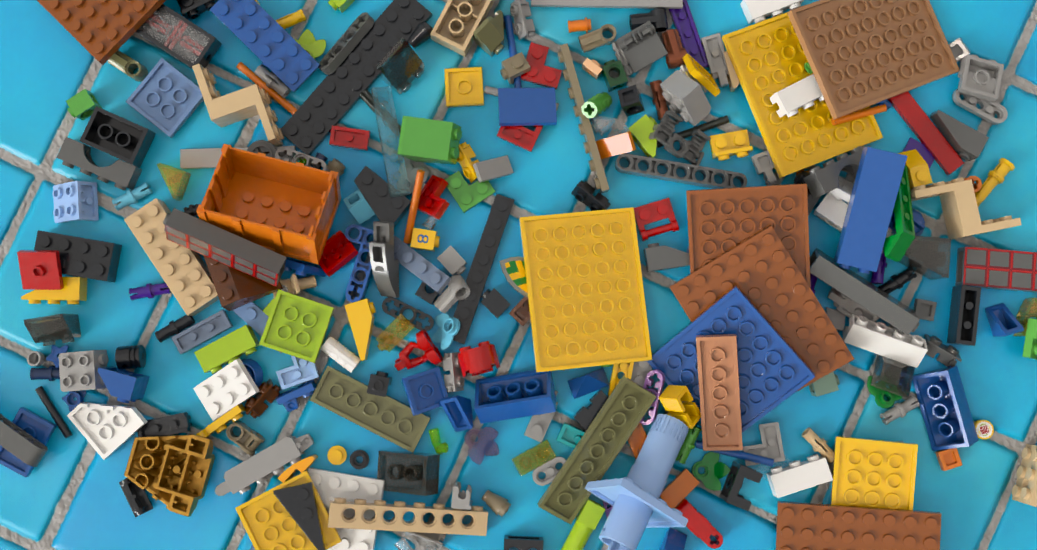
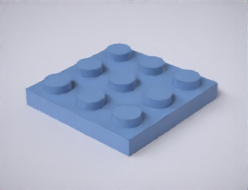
M161 58L126 100V103L169 137L173 138L204 99L200 88Z

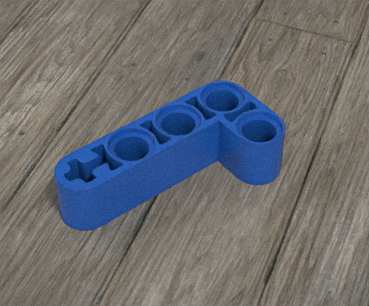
M355 224L349 225L345 230V236L349 241L361 245L345 292V296L350 302H357L365 298L373 273L371 262L364 263L363 255L369 253L368 240L373 235V230ZM358 229L360 232L359 236L352 239L350 236L351 231ZM360 271H364L366 274V278L363 281H358L357 274ZM354 282L359 285H363V287H358L357 289V286L354 285ZM357 289V293H359L360 295L359 297L354 298V296L351 295V292H355Z

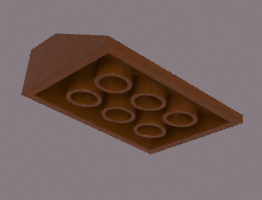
M204 256L220 303L228 311L274 293L278 289H283L280 281L276 287Z

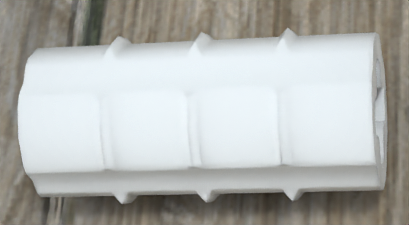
M329 337L320 349L350 373L354 371L361 361L355 353H352L333 337Z

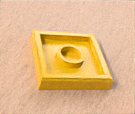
M686 54L682 59L689 73L716 97L720 93V89L713 76L690 54Z
M482 67L444 69L446 107L484 106Z

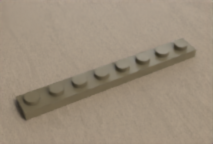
M568 43L560 45V51L557 52L559 62L564 64L565 70H562L564 80L568 81L570 88H568L569 97L574 99V115L579 117L581 123L578 124L580 135L585 137L586 142H583L586 154L589 153L591 158L588 161L591 172L594 171L596 175L594 184L596 190L600 189L602 194L609 191V185L590 119L583 115L581 111L582 105L585 102Z

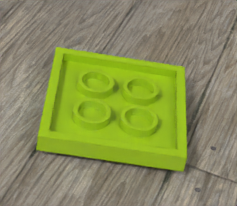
M278 289L259 345L316 363L335 308Z

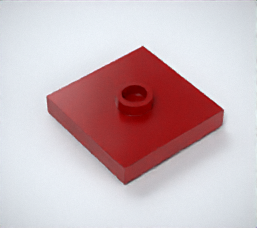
M20 250L17 252L23 289L61 290L64 288L59 250Z

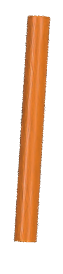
M242 62L238 63L237 69L261 89L264 88L269 96L294 115L298 109L285 98H282L274 89L268 88L266 83Z
M417 170L403 240L406 244H410L425 174L423 170Z

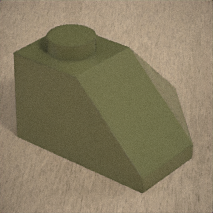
M501 10L495 13L496 17H487L474 31L475 43L491 57L494 54L498 55L504 49L503 12Z

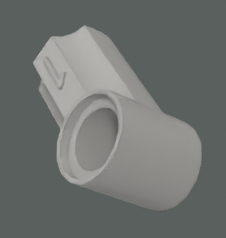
M454 275L448 283V288L433 303L441 312L446 313L458 300L466 299L470 295V288L461 275Z

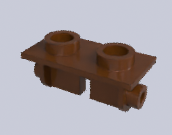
M271 379L263 382L258 388L259 392L246 401L245 412L247 415L250 413L255 419L260 417L269 407L264 403L265 399L272 403L280 394L281 388L276 384L273 386Z

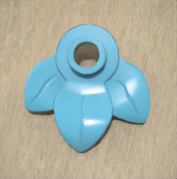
M443 313L435 317V322L439 328L431 338L434 342L441 343V350L447 349L452 344L454 336L460 330V321Z

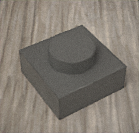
M915 299L913 310L919 319L934 321L937 302Z

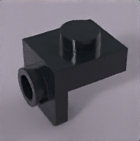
M382 371L371 374L367 393L385 397L388 386L391 385L392 377H388V373Z

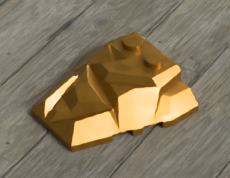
M195 434L135 437L124 476L142 490L146 489L150 492L155 500L162 501L167 505L166 508L168 510L190 517L197 507L198 500L202 499L205 495L215 460V455L212 454L213 441Z

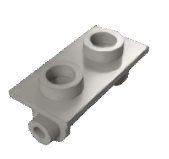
M514 0L510 4V12L514 18V28L518 39L521 40L526 35L528 38L535 36L534 33L536 31L533 19L526 20V17L531 16L529 2L526 0Z
M460 352L444 353L442 358L443 371L450 370V374L444 375L447 392L464 390L465 380L462 376L457 356Z
M405 532L408 540L415 543L421 541L426 543L428 548L434 550L437 548L441 549L443 543L439 541L444 542L446 534Z

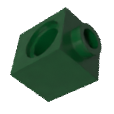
M610 60L604 63L602 75L608 91L627 86L628 79L621 60L616 62L615 60ZM616 71L619 77L612 78L609 72Z

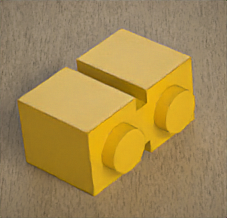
M668 385L658 397L665 411H669L668 415L679 419L690 429H693L701 418V412L696 403L692 402L694 399L687 386Z

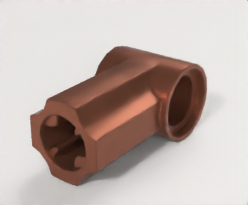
M670 29L663 32L661 37L664 47L668 52L665 55L668 68L674 69L682 64L685 65L682 58L687 52L682 47L678 30Z

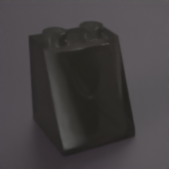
M915 236L901 261L898 262L906 267L913 268L915 272L930 280L949 278L951 239Z

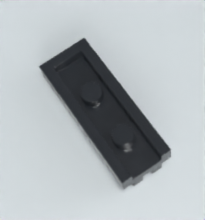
M184 412L147 420L148 422L137 431L138 437L169 436L191 431L190 415Z

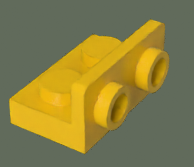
M747 129L709 136L711 138L709 142L712 159L718 158L719 161H724L734 155H737V158L749 156L748 153L753 151V146H750Z

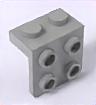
M107 350L60 353L59 373L61 391L106 388L98 373V368L107 367Z

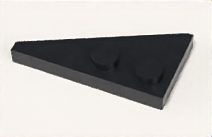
M312 482L273 491L274 495L318 550H326Z

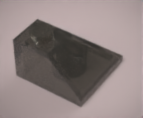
M877 354L871 386L908 398L915 367Z

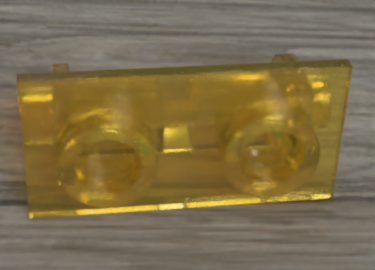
M400 314L376 338L379 343L377 347L381 351L388 350L390 352L415 326Z

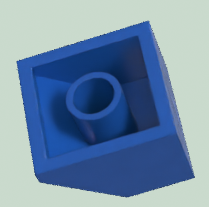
M113 366L98 368V373L110 395L118 397L117 401L129 403V401L136 402V400L144 398L150 376L124 369L120 370Z

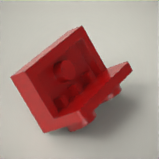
M340 230L326 241L319 265L326 275L330 277L358 255V251Z

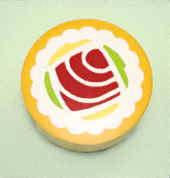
M977 420L974 422L979 439H989L993 435L994 427L989 421Z

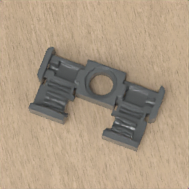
M671 110L666 111L661 122L654 125V132L650 133L649 139H656L665 145L663 149L675 157L684 158L692 165L699 166L704 156V152L700 151H702L706 141H710L711 138L699 129L693 130L691 141H687L677 133H673L675 132V125L683 122L684 119ZM675 140L678 141L680 144V149L678 151H676L673 147V143Z

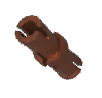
M661 80L650 83L654 98L652 102L656 106L658 120H662L665 112L668 111L667 100L662 95Z

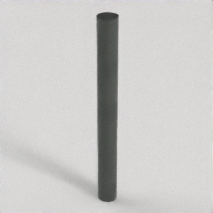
M726 115L677 134L682 138L692 136L693 130L699 129L704 132L729 123V119ZM657 140V148L665 146Z

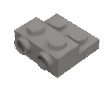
M967 54L960 61V71L958 72L960 81L957 92L995 102L999 95L1004 64L997 63L995 60L982 59L977 55Z

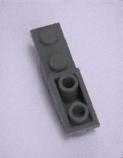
M374 221V241L369 242L370 262L374 280L381 296L399 298V260L394 259V222Z

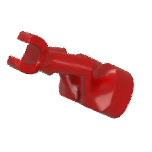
M423 329L416 333L417 343L410 341L399 353V358L395 360V368L398 371L405 367L411 369L425 363L427 360L435 365L443 361L440 351L433 344L426 330ZM414 348L425 351V354L413 359L408 357Z

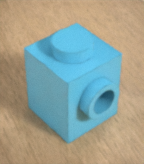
M359 189L343 199L359 224L368 221L375 215Z

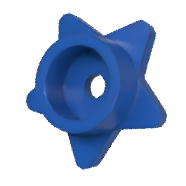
M52 345V353L46 357V360L54 362L55 367L58 369V354L67 353L68 345L60 348Z
M69 391L66 396L62 397V400L69 406V411H72L80 403L84 402L83 399L87 392Z

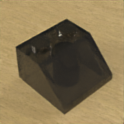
M58 314L24 320V324L34 342L43 343V346L56 345L55 341L62 340V343L75 342L74 338L81 337L79 316L77 314Z

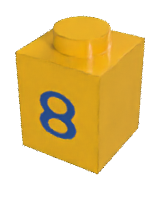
M413 228L411 248L435 252V247L439 248L440 236H437L436 231Z

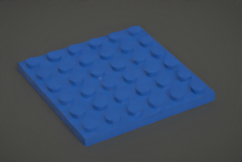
M735 286L654 352L652 360L647 362L653 369L661 370L664 373L667 385L687 386L694 399L692 402H695L700 410L696 335L737 334L743 433L812 380L815 374L740 289Z

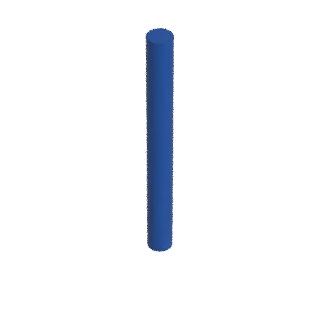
M511 15L504 16L509 56L512 57L517 52ZM520 76L514 78V88H522Z
M697 440L695 448L703 450V442ZM739 450L710 451L773 467L774 459Z

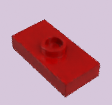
M332 125L329 144L331 146L368 151L371 132Z

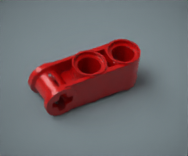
M684 498L675 509L683 513L682 516L688 519L686 527L710 548H719L723 543V536ZM710 535L715 536L717 540L715 542L709 538Z

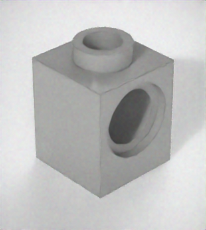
M451 245L437 257L452 276L455 274L460 275L467 269L465 267L467 262Z

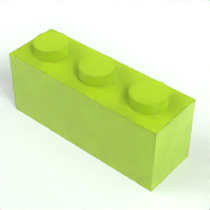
M244 325L195 351L194 354L204 373L211 372L214 374L221 370L223 365L226 363L230 364L234 360L239 359L243 354H246V356L253 354L260 345L252 327Z

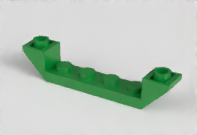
M905 166L893 209L897 234L886 237L883 247L885 257L896 262L901 261L915 238L907 166Z

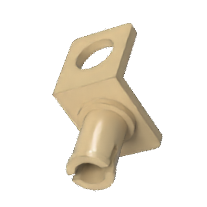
M292 274L290 279L280 281L281 285H285L288 288V293L297 296L300 290L317 286L314 275L297 279L296 274ZM277 291L273 293L274 299L277 295Z

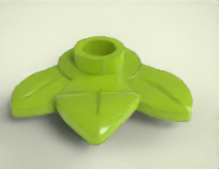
M308 29L301 34L299 40L294 39L314 59L320 57L326 49V41L324 39L316 41L314 35Z

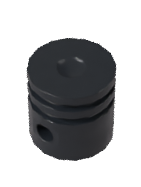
M144 346L117 347L115 352L117 368L120 370L144 368L146 364Z

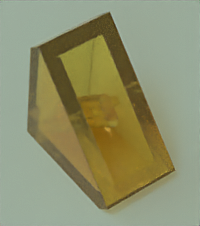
M162 163L157 164L173 199L182 200L191 174Z

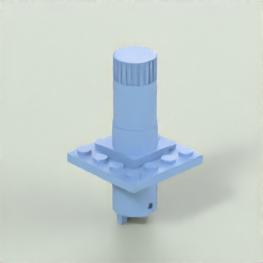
M657 414L627 477L596 480L587 483L585 487L587 491L613 506L599 535V539L609 546L607 550H636L645 528L686 527L688 519L682 516L683 513L675 508L671 509L666 506L667 503L660 499L668 475L689 431L688 426L679 419L667 414Z

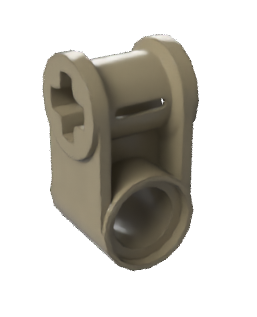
M240 421L229 425L226 430L227 437L251 456L255 454L254 451L260 443L265 441L262 435ZM234 426L241 429L240 436L233 433Z

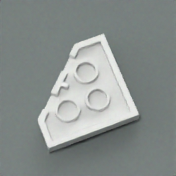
M88 402L80 403L67 415L103 460L110 457L148 422L136 407Z

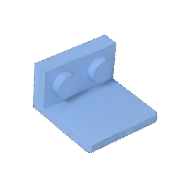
M73 181L53 186V215L55 223L75 220H99L96 182Z

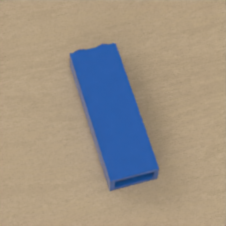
M863 147L834 257V262L839 263L838 266L840 268L850 270L852 266L858 268V272L870 274V271L877 272L907 160L906 155Z

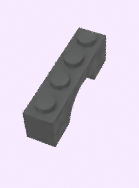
M68 137L65 138L56 157L63 160V165L72 169L74 166L80 167L79 172L89 176L94 173L98 175V180L108 183L109 180L115 182V187L126 191V188L134 189L142 172L141 168L120 159L110 166L98 167L92 160L91 147Z
M861 146L851 150V155L844 153L836 158L837 162L832 159L822 164L824 168L821 169L818 166L809 171L810 175L803 179L807 183L813 199L839 187L840 171H845L854 179L856 178L863 151Z

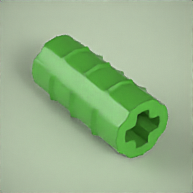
M606 92L596 94V96L588 99L582 105V114L587 118H594L598 114H602L612 104V97Z

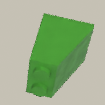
M403 116L397 154L415 162L456 164L459 157V141L462 137L461 126L453 122Z

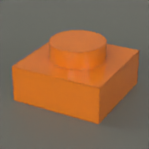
M957 448L935 452L942 471L962 466Z

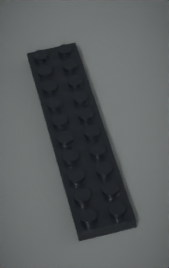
M393 0L341 65L322 81L281 128L282 134L305 154L311 155L331 132L332 125L336 126L360 99V93L370 88L409 43L407 40L418 24L424 20L427 22L432 17V13L417 0Z

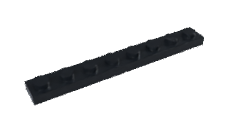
M499 194L495 196L466 279V283L471 291L470 295L466 299L459 300L453 316L460 321V330L454 336V341L465 344L513 207L514 199Z

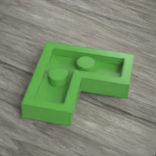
M459 170L445 179L448 182L446 187L463 213L496 193L489 181L481 183L476 181L469 186Z

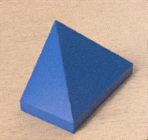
M604 368L567 381L574 399L609 386Z
M456 395L440 400L455 432L473 428L470 399Z

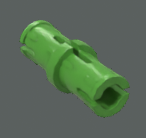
M696 426L693 429L689 428L676 461L682 464L686 463L691 450L695 448L694 443L702 429Z

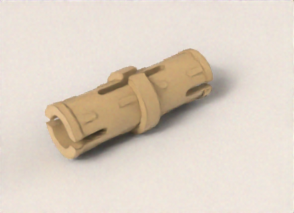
M810 427L805 429L801 436L813 446L812 449L825 457L828 463L833 462L834 451L826 444V440L820 438Z

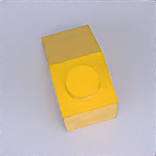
M916 149L898 153L907 156L905 166L908 168L910 189L933 183L928 164Z

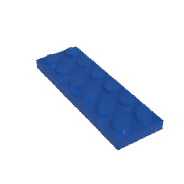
M219 0L210 9L294 93L321 66L255 0Z

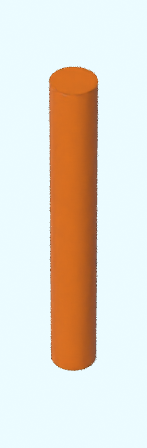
M882 104L853 112L835 120L832 118L831 123L835 126L887 111V106Z

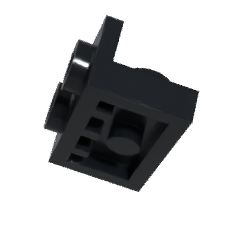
M177 0L182 10L181 13L187 20L196 19L201 13L210 11L219 1Z

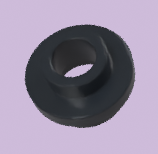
M356 450L350 456V464L355 469H363L369 463V455L364 450ZM357 456L363 457L362 463L357 462Z

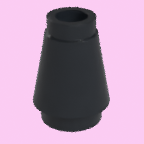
M424 20L418 24L407 41L413 48H416L431 38L430 33L433 28Z

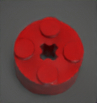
M485 341L479 343V347L476 348L467 346L459 349L460 353L457 356L463 378L467 377V373L476 376L493 371V366H496L497 369L500 368L494 344Z

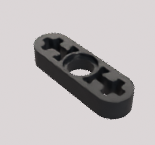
M388 297L382 303V309L385 313L419 330L430 331L434 326L432 316L396 298ZM394 301V305L400 308V304L404 305L399 312V316L396 315L398 311L394 309L388 311L387 302L391 303ZM406 309H411L414 313L413 318L410 320H406L403 317V312ZM417 313L421 314L419 318L423 320L426 317L429 318L430 326L423 328L422 323L419 321L416 322V325L413 324L417 318Z

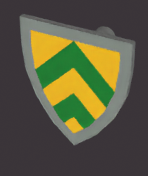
M510 257L499 261L508 283L517 292L528 298L524 257Z

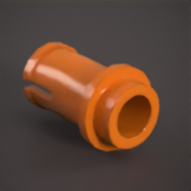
M585 17L583 20H569V33L586 31L588 33L591 30V19Z

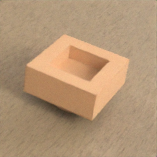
M587 58L582 64V69L597 80L602 72L601 65L596 60Z

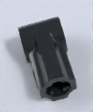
M654 9L649 13L629 16L631 31L647 21L653 24L656 32L668 29L666 9Z

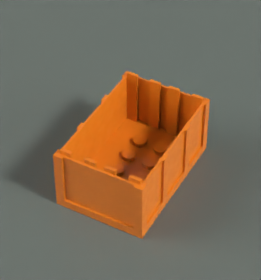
M223 144L222 154L202 203L198 205L196 210L199 219L283 256L319 264L341 201L339 173L335 171L328 172L304 166L303 163H292L266 156L264 153L258 152L257 154Z

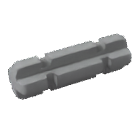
M617 41L612 43V48L614 52L616 51V58L618 61L621 60L626 76H631L634 71Z

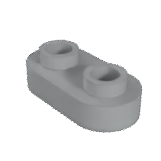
M557 456L539 465L532 473L533 481L539 486L551 483L560 471V469L555 468V465L557 463L564 465L566 459ZM544 472L546 476L541 479L538 477V474Z

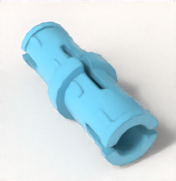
M145 182L133 190H127L126 194L113 199L112 203L113 205L118 204L114 207L119 211L131 203H137L139 199L152 194L153 191L151 188L147 189L150 185Z

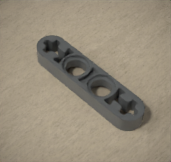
M368 13L360 14L320 61L319 64L321 66L319 69L324 74H332L372 28L374 19Z

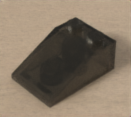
M403 37L376 66L383 81L399 95L410 89L411 82L423 74L425 67L422 60Z
M379 451L377 479L385 480L384 491L422 496L438 494L440 454Z

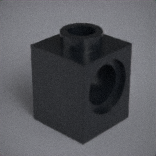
M636 85L618 90L621 107L627 117L645 111L641 94Z
M422 282L415 295L433 305L439 293L436 291L431 294L427 293V284Z
M495 288L492 291L488 289L481 296L483 298L481 303L496 318L511 305Z

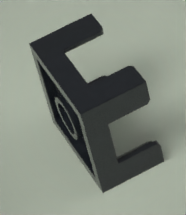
M733 461L730 467L731 471L726 477L719 497L729 504L749 511L751 502L744 499L738 493L744 478L759 483L763 474Z

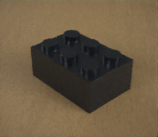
M96 106L80 142L140 168L156 133Z

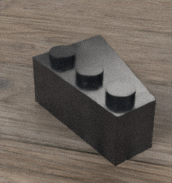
M367 166L364 167L354 180L380 221L394 222L395 228L410 209L411 201Z

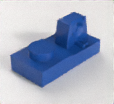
M314 379L279 394L276 401L278 405L283 404L286 410L291 412L299 408L297 398L300 396L305 398L312 395L317 385Z

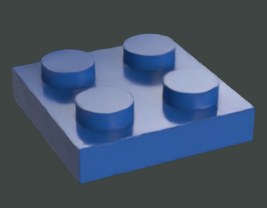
M439 367L402 378L413 416L442 407L440 400L448 397Z

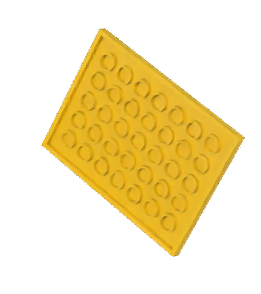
M788 12L722 36L725 48L779 178L883 138L874 115L833 126L831 123L832 116L825 100L820 102L817 99L813 101L815 103L813 106L805 110L801 107L797 109L799 111L797 114L789 118L787 115L779 117L776 111L780 108L777 103L772 104L769 97L812 75L804 67L808 60L789 19Z
M634 207L520 217L536 373L652 360Z

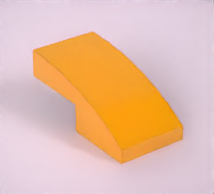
M315 454L298 461L286 469L278 479L284 483L288 481L296 470H299L301 473L307 471L318 456Z

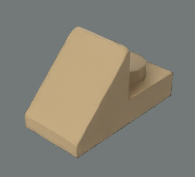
M725 51L723 54L728 70L727 79L730 92H733L740 81L728 52Z

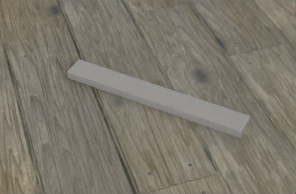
M531 0V7L682 9L683 0Z

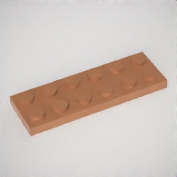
M737 334L696 335L703 451L743 450Z

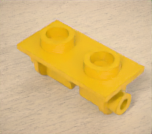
M464 142L459 144L457 162L461 165L464 176L473 183L477 178L473 164L479 162V160L471 161L476 155L470 144Z

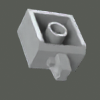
M676 70L660 84L663 90V97L670 103V110L676 114L678 113L685 122L696 126L710 113L711 106L700 84L682 72Z

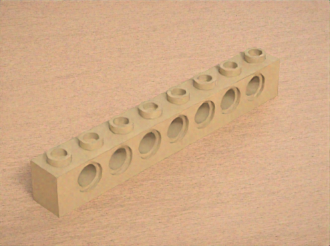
M337 497L334 498V501L330 500L328 527L486 536L488 512L483 509V506H472L471 510L445 507V504L433 503V506H425V503L422 502L406 505L404 501H394V504H386L385 500H374V503H366V499H354V502H348L346 498ZM347 508H352L355 511L354 516L351 518H347L343 514ZM368 509L375 512L371 519L363 516L364 512ZM388 510L394 512V517L390 520L383 518L384 513ZM406 512H413L414 517L412 520L405 521L403 519ZM426 513L433 514V519L430 522L423 521V516ZM446 514L452 515V520L449 523L443 522V517ZM465 515H471L472 517L469 524L462 523Z

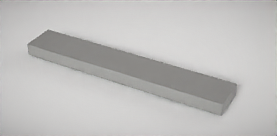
M274 146L276 150L281 147H287L296 151L295 146ZM236 147V148H237V149H241V150L247 151V149H248L249 147ZM222 148L180 149V168H216L222 154ZM287 154L285 156H281L282 160L284 158L290 159Z

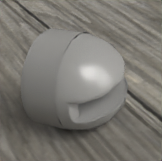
M31 351L27 356V362L30 366H41L45 362V355L40 351Z

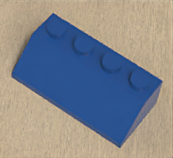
M957 366L940 368L911 376L932 451L970 447L979 441Z
M536 370L477 379L474 409L480 423L556 412V394L552 371L536 373Z

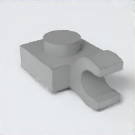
M768 150L751 157L757 175L764 174L767 186L774 184L777 181L772 169H775Z

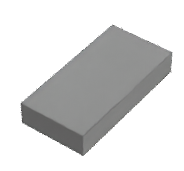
M508 155L473 164L479 183L514 173Z

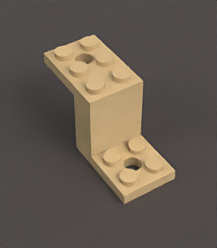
M201 64L192 66L211 121L222 128L259 115L268 141L274 146H283L282 139H284L281 128H278L276 125L278 118L275 111H272L269 105L272 101L264 88L261 89L257 84L221 96L219 90L216 91L214 86L216 79L213 73H210Z
M962 177L948 182L941 181L932 185H921L910 189L911 201L935 196L940 197L949 240L1022 225L1020 218L1012 219V215L981 221L972 179L964 181Z
M1026 444L1022 451L1021 466L1017 469L1016 485L1012 488V500L1037 507V446Z

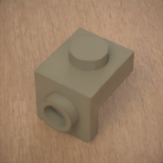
M522 52L501 62L502 69L500 73L504 80H508L510 85L514 83V78L531 71V67Z

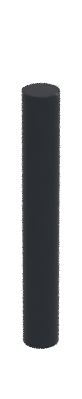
M40 386L35 389L64 437L72 436V432L44 388Z

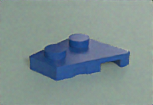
M286 258V271L291 272L294 269L295 274L305 277L307 273L322 277L326 276L322 268Z

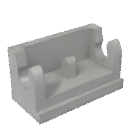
M455 481L451 508L471 510L473 500H471V486L468 485L465 493L464 490L460 491L461 482Z

